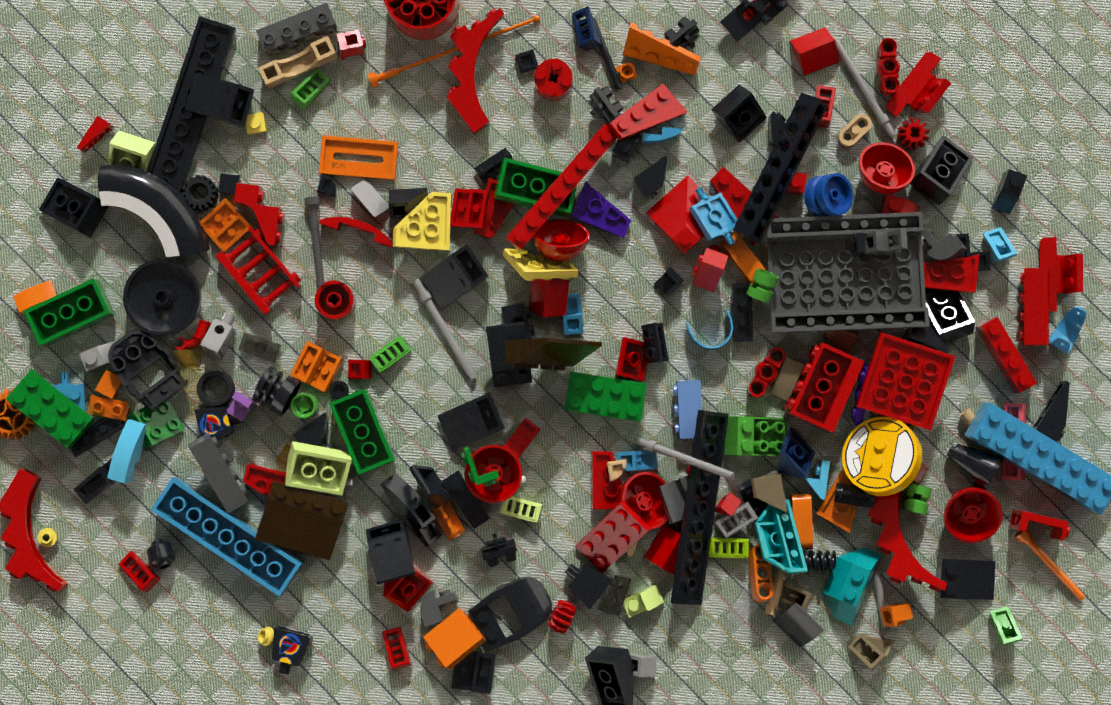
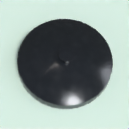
M155 259L143 263L131 273L124 287L123 304L127 316L140 330L152 335L168 336L181 332L194 321L201 306V289L194 274L184 265L169 259Z

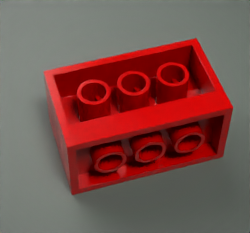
M821 342L811 347L808 353V357H810L809 362L804 364L800 373L802 374L801 380L796 382L793 392H795L793 398L788 399L784 409L787 410L786 415L826 433H833L865 361ZM830 365L832 371L829 373L826 369V366ZM819 383H823V386H824V389H823V390H820V389H819V387H818V384H819ZM815 401L816 407L812 408L810 402Z

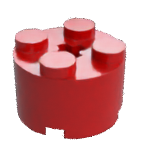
M558 58L548 59L537 67L534 75L535 88L542 98L559 101L565 98L571 90L572 71L565 62ZM550 78H557V83L550 82Z
M336 280L327 281L321 285L315 294V306L324 317L338 321L347 318L353 313L356 299L354 292L346 284ZM334 296L340 299L337 305L331 302V300H334Z

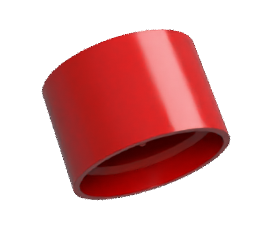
M384 0L394 26L404 35L417 40H430L443 35L452 27L459 12V0H443L441 2L425 0L422 3L420 0ZM402 2L399 7L393 10V3ZM407 6L413 7V11L409 14L403 12ZM437 7L447 12L443 18L437 13ZM426 9L433 11L428 17L422 15ZM416 15L420 17V26H413Z

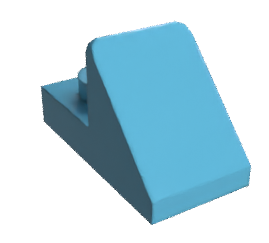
M1001 227L983 233V239L991 251L992 262H1000L1017 256L1015 249Z
M819 460V464L816 463L815 475H817V479H803L818 499L825 500L830 461Z

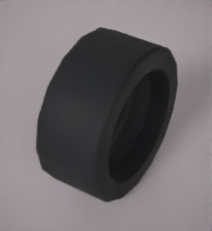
M218 370L203 374L197 384V394L200 400L212 407H222L228 404L233 399L232 396L235 393L233 379L227 373ZM215 377L223 379L227 385L226 395L219 400L210 399L205 393L206 383L209 379Z

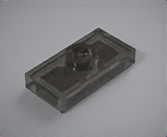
M244 332L238 350L275 363L282 345Z

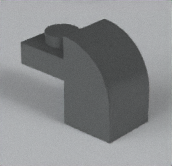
M900 228L890 232L874 231L864 234V254L889 255L901 253V250L908 248L907 229Z
M926 228L922 233L924 237L923 242L929 248L932 247L927 254L934 259L952 260L967 250L956 234L950 233L940 240L931 229Z
M450 589L439 592L440 596L437 597L435 590H432L424 597L420 605V614L425 627L444 620L440 605L457 600L456 591L451 592Z

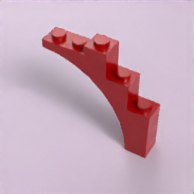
M501 8L498 10L492 9L485 15L487 18L482 22L478 20L470 26V31L466 25L462 27L458 25L451 31L449 36L462 56L459 57L457 55L449 61L448 69L460 86L455 85L447 91L449 94L446 97L474 135L489 124V120L481 109L476 95L474 82L475 64L478 52L485 38L505 16Z
M20 468L0 501V515L9 520L12 518L0 539L5 541L4 544L11 549L17 548L5 569L10 572V576L16 579L26 578L30 574L29 577L32 580L44 582L49 590L53 592L62 591L68 583L56 575L45 563L33 537L31 525L32 504L35 492L42 478L26 468Z
M902 491L888 496H876L873 508H870L867 516L872 518L870 521L880 526L882 523L885 524L877 545L881 547L880 551L891 555L894 552L886 573L890 576L889 580L898 584L901 581L906 583L908 576H911V581L920 585L922 582L930 584V589L939 593L941 589L946 591L948 583L927 571L913 556L905 542L899 516Z

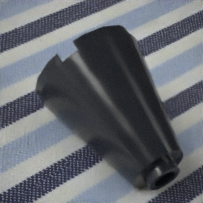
M957 444L956 447L952 445L946 454L949 456L948 461L974 485L986 490L983 487L984 484L989 485L1000 466L996 463L998 460L1002 462L1004 459L1000 456Z

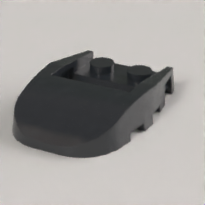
M140 330L131 331L113 343L109 349L108 359L113 371L129 394L151 412H154L156 408L184 387H187L189 383L187 379H183L180 374L181 369L171 357V353L166 347L163 348L149 333ZM160 359L170 373L140 394L130 383V380Z
M526 576L498 586L491 593L483 597L474 607L469 608L468 611L481 634L486 639L489 649L492 650L525 637L543 624L551 615L552 601L545 587L538 579ZM504 594L523 626L521 630L508 637L505 636L488 603Z

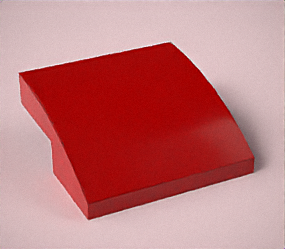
M455 188L450 226L484 229L489 191Z

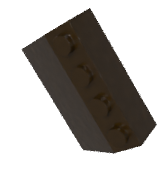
M554 338L505 340V364H513V368H525V365H527V369H538L540 366V369L552 370V367H554V370H565V367L575 366L602 346V342Z
M273 481L268 490L254 540L330 560L344 521L348 502L302 488L285 486L284 483Z

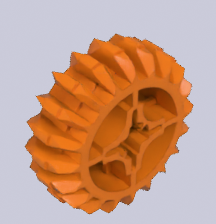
M4 389V394L0 392V409L3 404L5 405L4 411L0 413L1 438L6 439L8 436L9 440L14 438L19 440L22 435L28 436V431H34V428L31 426L32 424H37L26 416L24 423L21 425V418L25 414L6 400L11 392L9 389ZM12 411L19 412L15 413V416L13 417H6L10 415V413H13ZM1 420H7L13 430L7 429L1 423Z

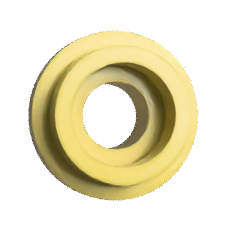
M51 528L42 529L37 536L39 544L43 547L53 546L57 542V533ZM46 534L50 537L49 541L44 540Z
M271 627L262 628L258 633V642L263 646H270L273 643V629Z

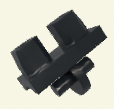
M683 17L678 22L680 30L677 33L673 29H669L664 33L665 39L670 41L672 46L676 48L680 46L684 49L689 46L693 49L696 47L693 41L698 38L696 34L700 31L694 19L690 21Z
M608 86L602 89L598 87L589 96L592 100L590 105L593 107L590 114L592 116L598 114L600 119L604 117L608 124H610L623 110V106L618 101L611 104L608 99L613 94Z
M495 533L492 534L494 540L487 541V547L481 548L483 561L486 560L489 567L499 564L498 556L505 555L506 562L516 560L517 548L514 539L506 541L505 537L498 538Z

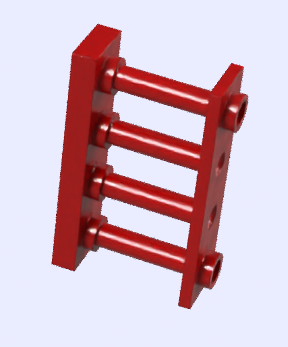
M250 226L248 230L253 235L230 254L220 251L215 256L262 313L268 316L273 312L270 308L271 303L292 285L300 289L302 287L299 283L301 279L295 272L291 273L263 240V233L258 228L255 230ZM258 240L264 250L243 268H237L233 264L235 259ZM270 255L277 264L256 282L249 283L246 279L247 273ZM283 270L289 279L270 295L262 298L258 294L259 288Z

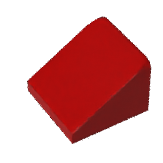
M348 360V379L372 378L371 360Z
M728 493L722 497L715 508V512L732 516L741 504V500L732 493Z

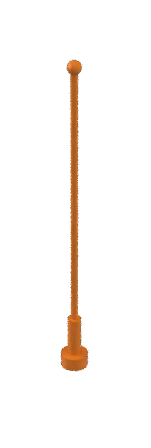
M535 15L532 19L489 34L485 40L532 22L538 23L540 17ZM456 47L399 69L396 67L375 75V72L367 75L372 88L380 86L378 82L399 75L401 71L455 52L458 49Z

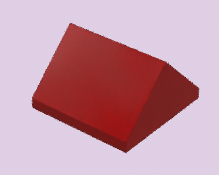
M825 27L790 41L803 76L839 63L835 39Z
M552 278V280L534 279L531 281L529 311L543 318L566 316L570 279Z
M623 337L615 376L644 381L647 369L644 342Z
M663 524L644 557L674 575L680 533Z

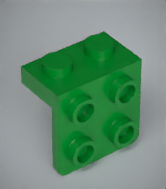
M169 399L156 408L154 412L143 407L134 411L128 417V419L147 424L142 446L146 451L153 449L158 443L184 430V426Z
M465 447V452L462 453L465 464L470 465L471 471H468L471 483L475 482L476 485L484 483L485 487L497 483L496 479L500 478L498 470L479 476L470 447Z

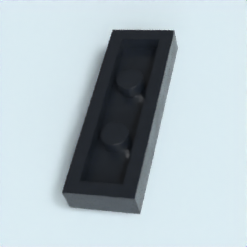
M732 284L733 342H753L752 297L746 294L750 284Z
M103 417L93 423L70 450L75 457H78L122 430L125 424L122 420Z

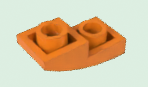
M50 280L14 295L13 299L19 314H22L24 310L56 296V292Z

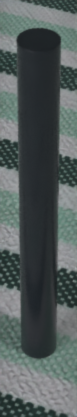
M594 17L593 19L601 41L599 49L617 91L623 87Z

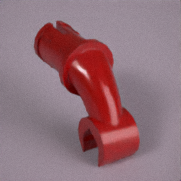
M199 319L196 332L192 335L193 338L190 340H186L183 337L177 338L183 341L184 344L181 347L175 346V348L185 352L188 349L199 346L211 323Z

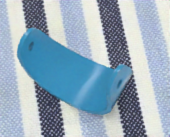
M1073 307L1060 321L1049 343L1068 355L1086 319V311L1081 307Z
M728 309L725 312L730 330L728 337L723 343L714 347L701 344L695 339L688 323H686L688 334L693 343L704 349H715L726 344L731 338L733 331L732 318Z

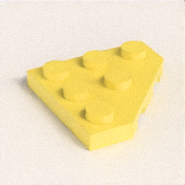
M431 192L393 228V247L449 251L451 193Z
M517 248L503 249V257L524 280H552V278L568 280L578 276V269L571 262L564 261L561 264L544 257L542 254L535 256L528 253V250L525 249L520 251Z

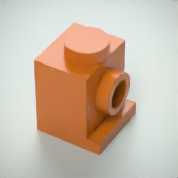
M895 603L880 607L882 622L885 627H896L905 624V620L913 618L910 603Z

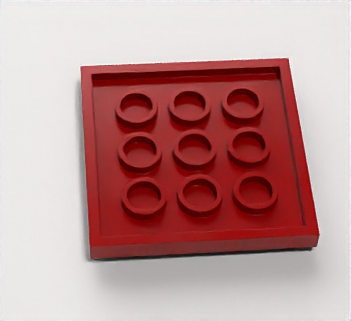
M880 332L856 407L931 431L956 356Z

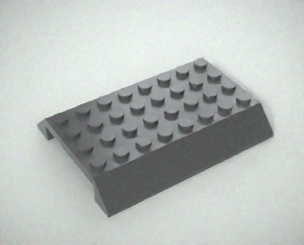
M923 212L772 218L767 228L768 271L780 277L776 288H772L773 295L769 303L772 333L929 327V309L926 307L922 233L924 231ZM900 228L907 229L908 248L901 250V253L855 255L854 237L857 233L868 234L874 231L890 232Z

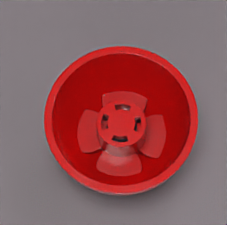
M883 142L874 143L867 146L860 155L858 163L860 177L868 188L877 193H897L906 188L914 178L915 165L912 158L906 151L896 145Z
M554 219L545 221L533 235V241L537 250L544 257L552 261L564 262L576 258L584 251L590 234L584 226L576 222Z
M488 445L476 450L472 456L479 476L498 470L500 478L496 479L497 483L486 487L484 483L476 485L475 482L471 483L468 474L471 468L469 464H466L464 476L470 492L478 499L489 503L502 502L514 495L522 480V468L516 455L509 449L499 445Z
M640 472L631 476L620 490L619 503L623 500L650 529H656L668 520L657 487L666 484V482L651 472Z
M975 487L965 488L956 492L948 500L944 509V522L948 532L954 538L966 543H978L992 537L999 529L1003 518L1002 507L996 497L984 489Z

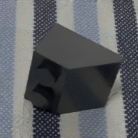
M740 84L711 109L719 123L739 143L767 118L752 92Z

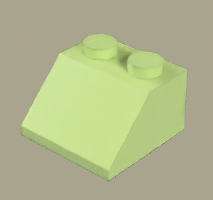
M118 131L109 143L108 165H127L143 169L147 172L154 152L155 142Z

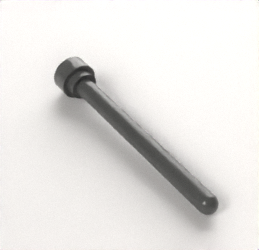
M307 197L304 200L307 210L310 211L317 286L320 288L325 283L317 214L320 197Z

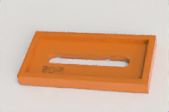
M322 135L319 174L395 181L399 143ZM336 153L378 156L383 158V162L378 164L335 160L334 155Z

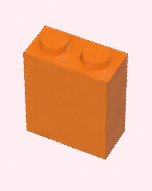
M458 608L423 637L426 640V643H424L426 648L431 653L434 651L437 655V663L442 668L445 667L447 669H452L486 641L466 612L461 608Z

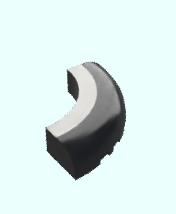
M102 165L99 168L97 180L101 206L125 208L142 217L157 233L162 242L166 257L191 255L210 250L207 235L197 218V213L195 210H192L187 203V199L178 190L167 184V181L143 169L127 165Z

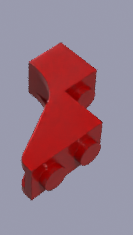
M236 183L234 202L252 208L267 244L277 247L278 243H281L282 232H279L280 224L284 223L285 218L282 209L260 205V202L263 203L265 195L260 186Z

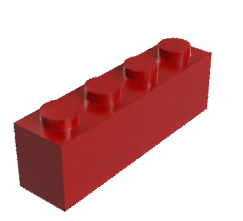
M1024 268V273L1020 275L1021 284H1024V292L1020 294L1021 304L1024 303V311L1020 313L1021 323H1024V330L1020 332V340L1024 342L1025 346H1049V268Z
M998 316L976 327L1014 394L1021 393L1037 384Z

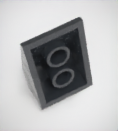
M943 135L916 170L910 184L940 205L952 194L974 157Z
M57 177L39 211L91 238L109 206H101V200L98 197Z
M925 289L926 307L929 309V325L932 326L944 344L974 333L975 320L960 292Z
M524 322L487 326L486 333L494 388L532 383L531 369H527V365H525V368H513V364H505V340L527 339Z
M937 557L936 577L947 582L948 586L946 591L942 589L940 593L935 591V596L952 599L994 600L996 561Z
M597 646L585 657V661L599 704L633 705L634 666L629 650Z

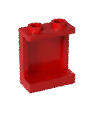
M1012 510L1009 524L1011 529L1026 532L1028 522L1031 521L1051 526L1050 538L1064 541L1065 537L1069 535L1070 527L1068 526V521L1022 510Z

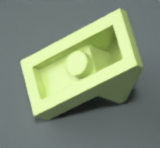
M656 584L621 599L629 618L646 610L648 612L664 603Z

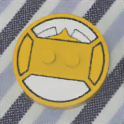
M875 417L859 424L846 439L842 452V464L847 477L862 491L875 496L893 495L905 489L916 478L922 463V448L917 436L903 422L890 417Z

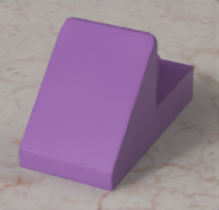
M236 391L232 396L234 400L227 409V413L242 422L258 404Z

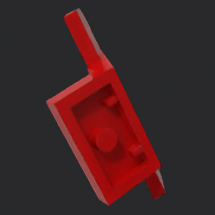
M927 52L923 55L887 102L886 110L892 116L897 117L906 104L917 113H929L951 85L947 79L936 78L931 73L942 58L932 52Z
M1057 237L1042 238L1039 242V268H1049V312H1057V294L1083 292V254L1057 255Z

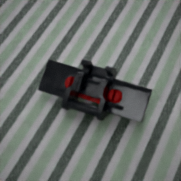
M739 0L741 4L721 20L720 24L738 42L761 21L764 25L769 24L788 5L784 2L785 0H753L751 2Z

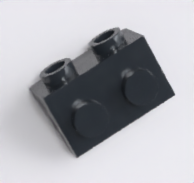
M663 323L642 325L647 364L669 361Z

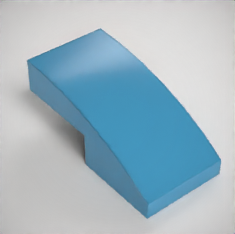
M662 127L661 135L643 133L641 144H658L673 140L680 136L681 129Z
M580 293L568 294L566 316H563L564 335L583 333Z
M647 450L616 452L617 460L626 459L627 461L624 471L658 469L657 452L652 453Z

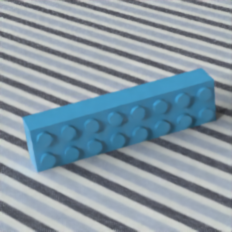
M982 403L964 436L997 456L1004 458L1007 462L1090 512L1103 514L1111 499L1110 474L993 403Z
M172 477L151 508V511L278 596L284 594L304 564L302 560L282 547L254 540L257 532L256 529L232 513H227L223 507L178 477Z

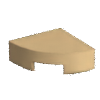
M626 459L607 462L609 481H614L623 474L626 468Z

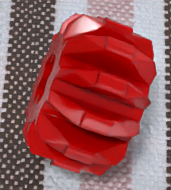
M909 118L908 122L904 120L902 122L903 127H898L897 129L900 132L897 138L903 139L900 145L906 143L907 150L911 146L914 150L918 149V145L924 147V141L929 140L926 134L930 133V130H924L927 123L921 125L920 118L915 122L913 118ZM913 131L916 132V135L914 137L910 135Z
M559 600L550 616L548 627L557 633H566L574 618L576 607L568 601Z

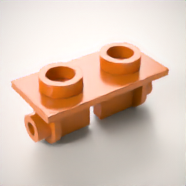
M95 395L90 397L88 414L126 421L127 413L129 414L131 411L129 402Z
M449 501L437 509L434 506L431 507L449 541L466 532Z

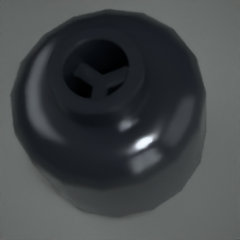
M162 540L153 541L146 551L150 565L157 568V570L170 567L175 559L171 544Z

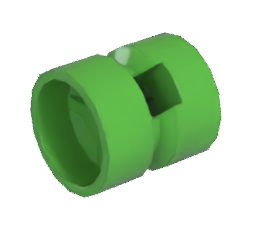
M756 268L753 275L754 283H750L746 294L762 302L770 303L773 295L772 288H776L780 277L769 271Z
M300 393L292 399L291 410L299 418H312L319 410V402L311 394Z
M916 484L907 486L905 492L907 498L903 501L902 510L927 515L929 506L927 500L931 497L932 488ZM913 495H922L921 501L913 499Z

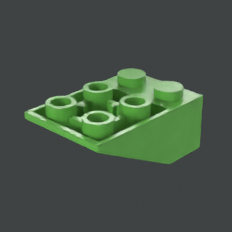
M728 416L725 455L779 456L786 436V418Z

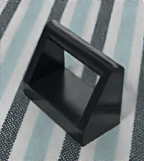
M413 465L409 468L424 495L436 509L452 499L433 467Z

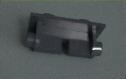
M506 148L474 168L484 184L487 183L488 178L493 179L498 176L501 162L504 158L513 160L512 155Z
M836 483L834 502L873 508L875 495L868 494L857 486Z

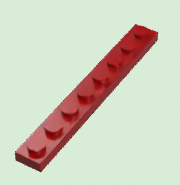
M606 124L598 130L505 238L519 251L617 139L616 135Z

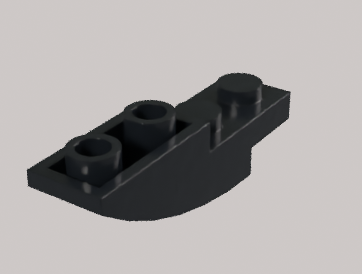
M395 473L380 484L400 516H406L425 547L430 546L442 536L433 521L436 517L430 508L401 477Z

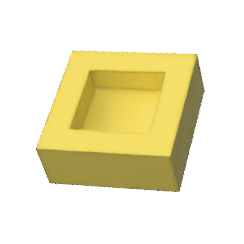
M263 112L247 115L246 129L248 135L267 132L265 114Z

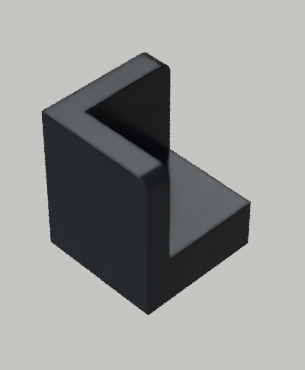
M670 267L654 283V286L667 298L684 280Z

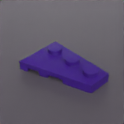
M585 181L571 217L624 239L631 220Z
M869 361L864 362L858 375V386L854 394L855 405L850 413V418H852L854 425L857 426L863 422L866 411L856 407L870 364Z

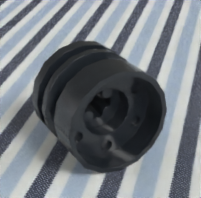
M271 366L258 381L252 401L255 403L261 401L262 407H265L271 401L270 411L282 417L291 406L292 399L297 395L301 381L291 376L282 381L284 372L279 371L276 374L277 368Z

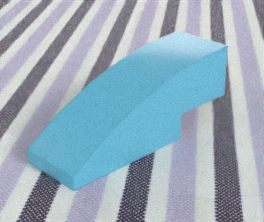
M131 419L127 420L113 453L108 479L121 483L132 481L135 463L140 461L147 424Z

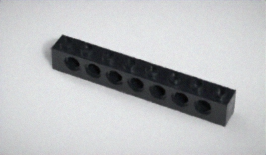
M801 93L735 223L733 231L741 237L760 244L828 108L820 98Z

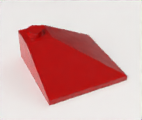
M688 175L646 212V215L682 255H685L705 237L689 210L691 206L699 203L701 200L695 192L699 187Z

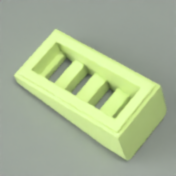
M511 496L503 501L500 513L537 523L542 504ZM509 500H513L511 510L507 511ZM516 502H520L518 513H514ZM524 504H528L526 514L522 515ZM531 506H535L533 517L529 516Z

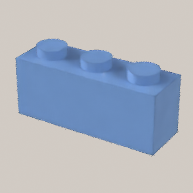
M701 380L676 381V385H673V397H677V404H674V416H678V424H675V435H678L679 439H691L695 435L698 410H702Z

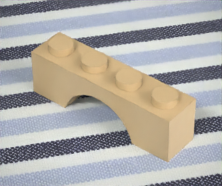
M326 36L311 43L305 50L292 57L273 60L258 67L266 86L272 89L337 59L338 56L329 37Z

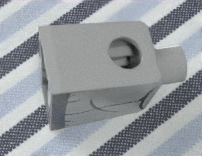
M225 312L221 321L214 319L200 344L205 353L220 360L223 359L235 333L232 327L235 320L233 315Z

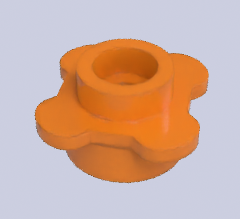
M632 62L616 67V71L620 75V82L626 83L627 80H635L637 78Z

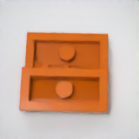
M226 197L199 221L201 226L204 227L205 232L223 252L242 237L250 226L252 227Z
M307 341L290 375L327 393L344 359Z

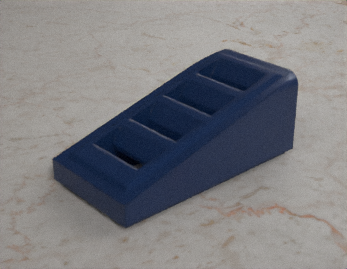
M587 6L572 13L579 48L588 51L601 45L590 7Z

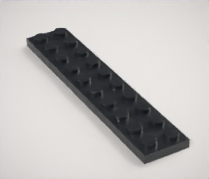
M201 16L198 18L147 170L148 173L157 175L167 181V184L180 193L183 191L182 186L185 185L184 182L187 179L207 119L205 116L185 110L194 74L198 73L220 79L236 32L235 27Z
M698 410L691 457L721 468L729 414ZM690 465L671 593V603L676 605L702 604L720 479L719 475Z

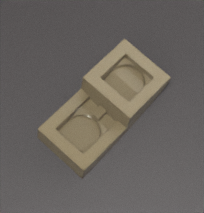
M786 356L770 393L788 401L804 363Z

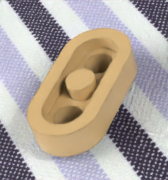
M866 114L855 116L839 132V143L844 147L853 146L871 128L872 121L870 117ZM858 122H863L864 127L860 128ZM844 135H849L850 140H845Z

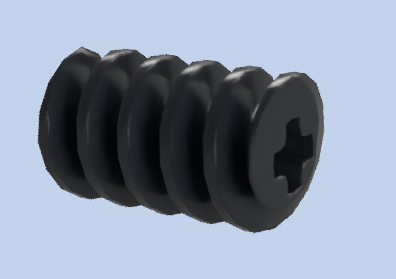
M803 550L808 569L807 575H809L811 569H813L815 575H817L818 569L821 570L822 575L825 574L826 569L829 570L830 575L833 574L836 567L835 550L832 551V554H830L829 550H825L824 555L821 550H818L816 555L813 550H810L808 555L806 550Z

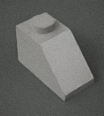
M116 341L96 346L79 354L86 372L93 373L110 365L108 353L110 347Z
M630 653L634 666L633 676L655 677L657 657Z

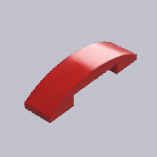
M329 217L319 221L321 226L340 231L343 224L375 235L373 240L375 243L394 249L393 243L384 233L366 222L347 217Z

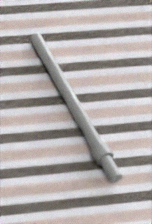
M837 37L834 38L839 56L875 113L878 124L883 126L889 138L894 136L896 133L889 123L890 119L887 114H884L839 39Z
M419 278L414 280L412 283L419 293L418 297L422 303H425L469 380L475 379L474 371L432 302L431 294L425 290Z
M639 437L635 440L636 445L646 448L649 452H658L730 480L735 478L734 472L659 445L656 441H647Z

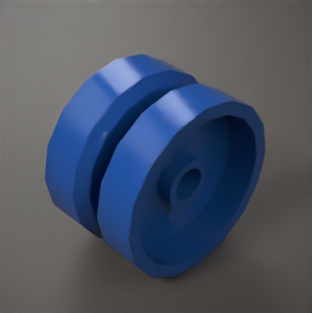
M840 173L813 177L805 186V205L808 211L815 217L845 214L852 206V186L849 180Z

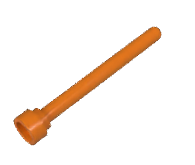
M1028 528L1026 532L1019 530L1014 537L1018 542L1027 544L1078 600L1085 598V595L1033 541Z

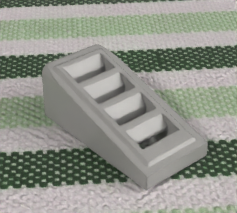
M749 502L738 507L732 516L725 515L715 523L724 537L728 538L757 520L758 516ZM746 508L752 518L748 519L743 509ZM740 513L745 522L742 523L736 514ZM732 516L734 517V519L736 520V522H737V524H738V526H736V527H735L734 523L732 522V520L730 519ZM726 520L732 528L730 531L724 523Z

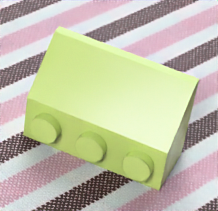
M292 441L287 459L285 486L343 495L352 461L349 452Z

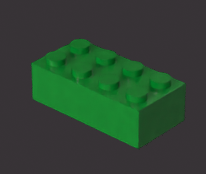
M504 158L501 162L493 199L532 208L562 172ZM576 187L552 214L568 217L571 214Z
M95 278L24 310L39 346L42 347L50 346L115 315L100 280Z
M32 369L6 398L7 401L69 450L95 421L93 417Z
M570 371L564 410L641 422L647 384Z
M364 388L329 403L358 475L396 460L367 389Z

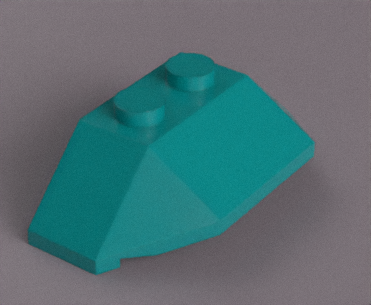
M786 499L787 513L768 504L754 523L763 560L788 574L808 572L789 499Z
M862 547L836 558V567L833 574L829 576L823 591L835 619L854 626L882 554Z

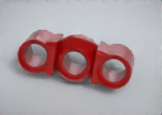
M885 38L877 47L878 62L876 70L880 76L879 90L884 96L893 95L900 85L898 80L900 63L896 58L898 56L896 52L897 43L892 38ZM883 45L890 46L891 52L884 51ZM884 64H890L892 71H887L884 68ZM885 82L892 83L893 90H888Z
M775 347L769 350L767 357L756 365L752 381L747 386V392L751 397L758 398L763 396L769 384L776 381L779 375L778 369H780L781 364L786 359V353L782 348ZM774 351H778L781 354V359L777 362L772 359ZM764 367H767L771 370V376L769 378H765L762 375V369ZM753 384H759L761 386V392L759 394H754L752 392Z

